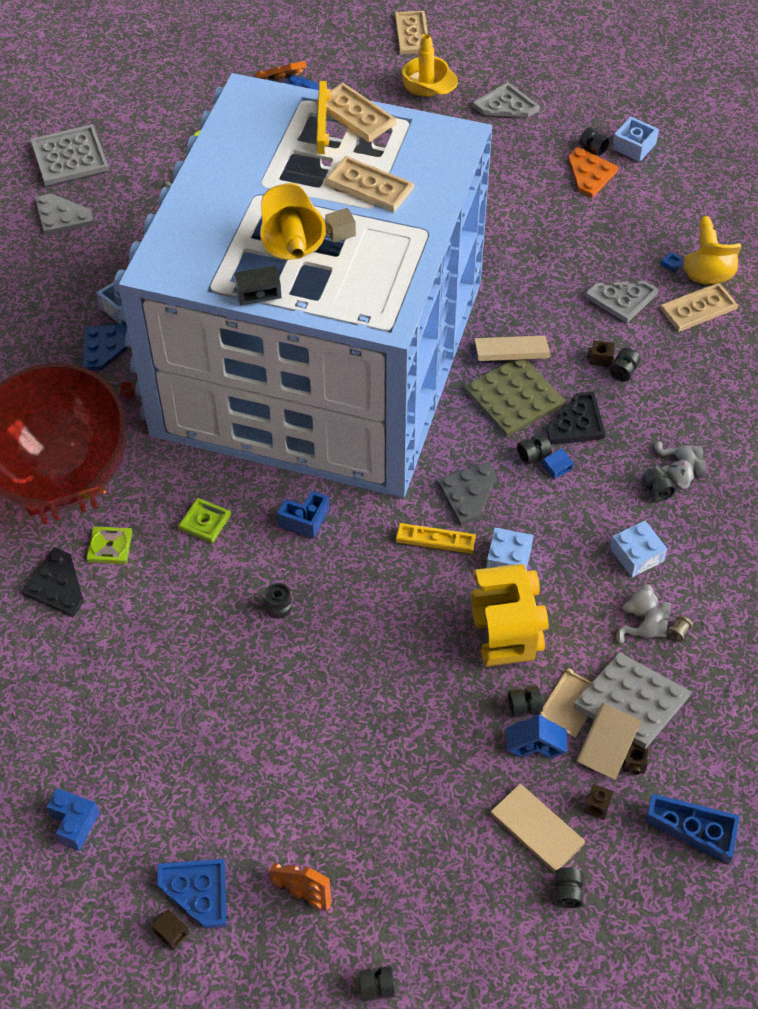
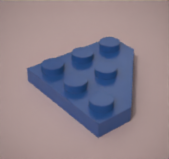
M127 324L84 327V371L103 370L112 359H116L125 352L127 348L125 345Z
M225 859L158 864V888L203 928L227 927Z

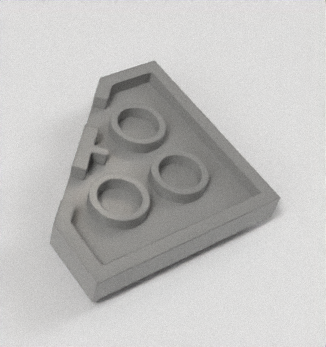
M508 82L473 102V108L482 115L528 118L540 109L538 104Z
M54 194L35 197L44 235L94 225L89 208Z
M638 281L637 284L614 282L613 285L596 283L586 292L585 298L628 323L658 295L659 289L646 281Z

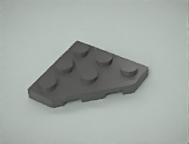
M486 462L437 480L460 526L479 519L490 491L497 480V474L490 462Z

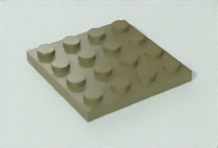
M527 359L512 360L464 386L467 394L506 437L566 405V400Z

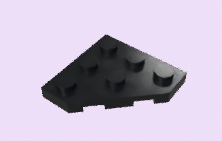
M594 391L576 393L568 405H565L557 414V417L547 425L550 444L605 439V430Z
M54 547L24 587L22 594L74 617L84 603L71 554Z

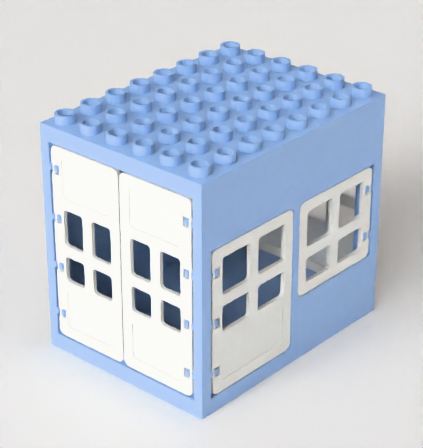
M232 73L225 87H217L214 94V107L212 111H204L201 118V131L199 135H192L190 137L185 161H177L173 171V184L170 188L163 187L161 190L159 210L156 214L150 213L147 216L144 226V238L141 242L135 241L132 244L129 253L130 264L126 270L120 269L115 276L114 292L120 294L122 299L119 317L121 321L127 324L125 345L128 348H132L133 353L130 370L132 373H137L138 378L135 394L137 397L142 398L140 418L147 422L149 436L405 498L481 284L492 125L371 101L396 118V125L385 131V133L391 134L386 148L375 146L373 140L368 142L348 128L343 139L329 137V146H325V154H318L316 143L318 107L316 106V100L318 99L319 90ZM326 114V121L340 123L329 114ZM345 156H348L414 183V189L393 213L325 185V179ZM322 159L332 161L331 166H324ZM284 183L297 184L304 189L313 206L321 212L324 221L325 214L348 208L356 221V236L333 243L330 236L325 235L323 243L319 248L310 254H306L301 259L283 260L275 257L265 249L260 236L262 196L268 189ZM276 266L281 283L282 298L240 306L234 273Z

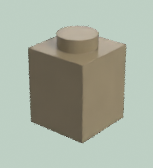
M348 208L325 214L326 236L329 235L333 243L356 236V221Z

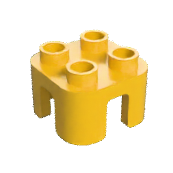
M523 563L474 570L473 578L480 589H475L471 592L473 619L477 628H488V643L483 644L481 648L484 666L490 667L535 660L536 652L545 650L543 630H548L545 605L536 606L534 595H539L540 591L536 570L527 571Z

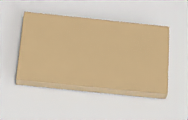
M395 12L400 55L419 54L418 49L421 47L422 35L428 34L425 12Z
M341 83L331 90V101H327V114L366 141L371 142L396 125L395 117L346 84Z
M345 156L325 179V185L393 213L414 189V183L348 156Z
M720 283L660 305V310L678 332L738 308V304Z
M545 336L475 338L478 361L550 358V351Z
M521 783L491 811L490 815L554 873L555 870L561 868L585 844L584 839Z

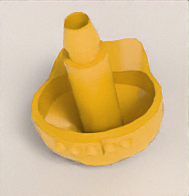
M423 34L420 42L421 47L418 49L419 57L410 60L402 68L403 85L407 91L416 96L432 97L436 94H447L457 87L458 78L443 59L434 57L431 35Z
M284 183L268 189L263 194L261 200L262 225L260 236L265 249L275 257L283 260L301 259L306 254L316 251L323 243L326 235L325 221L321 212L313 206L304 189L294 183Z
M701 217L699 226L701 232L698 234L701 248L683 258L684 270L689 279L700 285L726 282L737 272L738 254L741 250V244H718L716 231L713 230L710 217Z

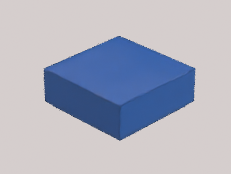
M670 252L661 260V265L675 272L683 265V258Z

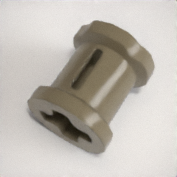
M679 615L673 627L667 630V634L675 641L682 642L687 630L693 627V623L688 617Z

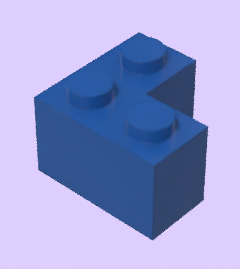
M311 490L303 505L285 499L277 513L279 527L314 539L330 510L329 496Z
M534 715L527 720L519 721L514 725L506 727L507 751L518 757L539 752L548 758H554L567 753V730L544 718L542 715Z
M56 788L47 805L50 816L62 821L56 836L60 844L80 851L99 815L97 804L91 800Z

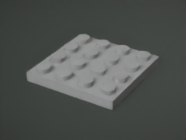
M93 124L30 139L45 186L109 171Z
M619 652L574 702V709L594 720L601 704L605 703L641 720L633 743L646 749L690 697L691 691Z

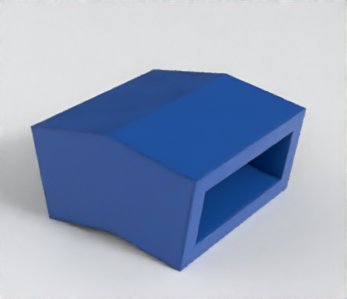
M563 448L544 458L541 462L553 479L572 470L574 462L568 457Z

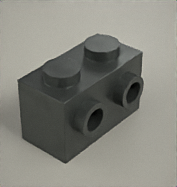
M276 266L234 273L240 306L282 298L281 283Z

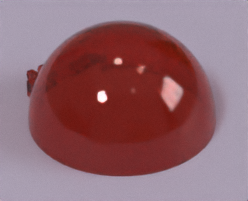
M48 363L32 366L0 383V495L14 503L25 506L30 517L40 514L43 525L48 524L46 512L52 510V516L55 521L60 520L58 509L79 504L81 512H87L85 501L91 499V505L94 509L99 508L96 496L107 493L105 486L117 472L122 462L127 442L126 416L119 396L113 387L97 373L87 368L67 363Z

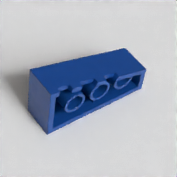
M652 793L648 803L646 823L728 865L733 859L740 815Z

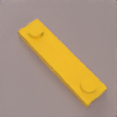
M327 81L319 82L316 138L318 154H325V146H329V134H326L327 101H331V89H327Z
M399 523L396 543L473 554L476 534Z

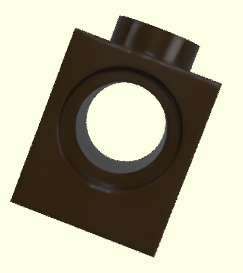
M593 340L592 347L588 348L587 358H591L590 365L610 367L613 362L615 343Z
M632 742L624 760L623 771L629 772L632 775L645 774L648 765V747L644 749ZM631 757H637L640 761H635Z
M593 784L584 813L605 820L614 791Z
M169 909L164 913L158 914L153 921L152 928L154 933L172 950L189 935L188 927Z

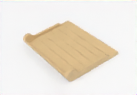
M567 668L543 706V711L538 715H542L551 722L558 724L567 730V734L576 737L588 716L574 709V702L592 682Z
M602 703L576 761L616 780L641 720Z

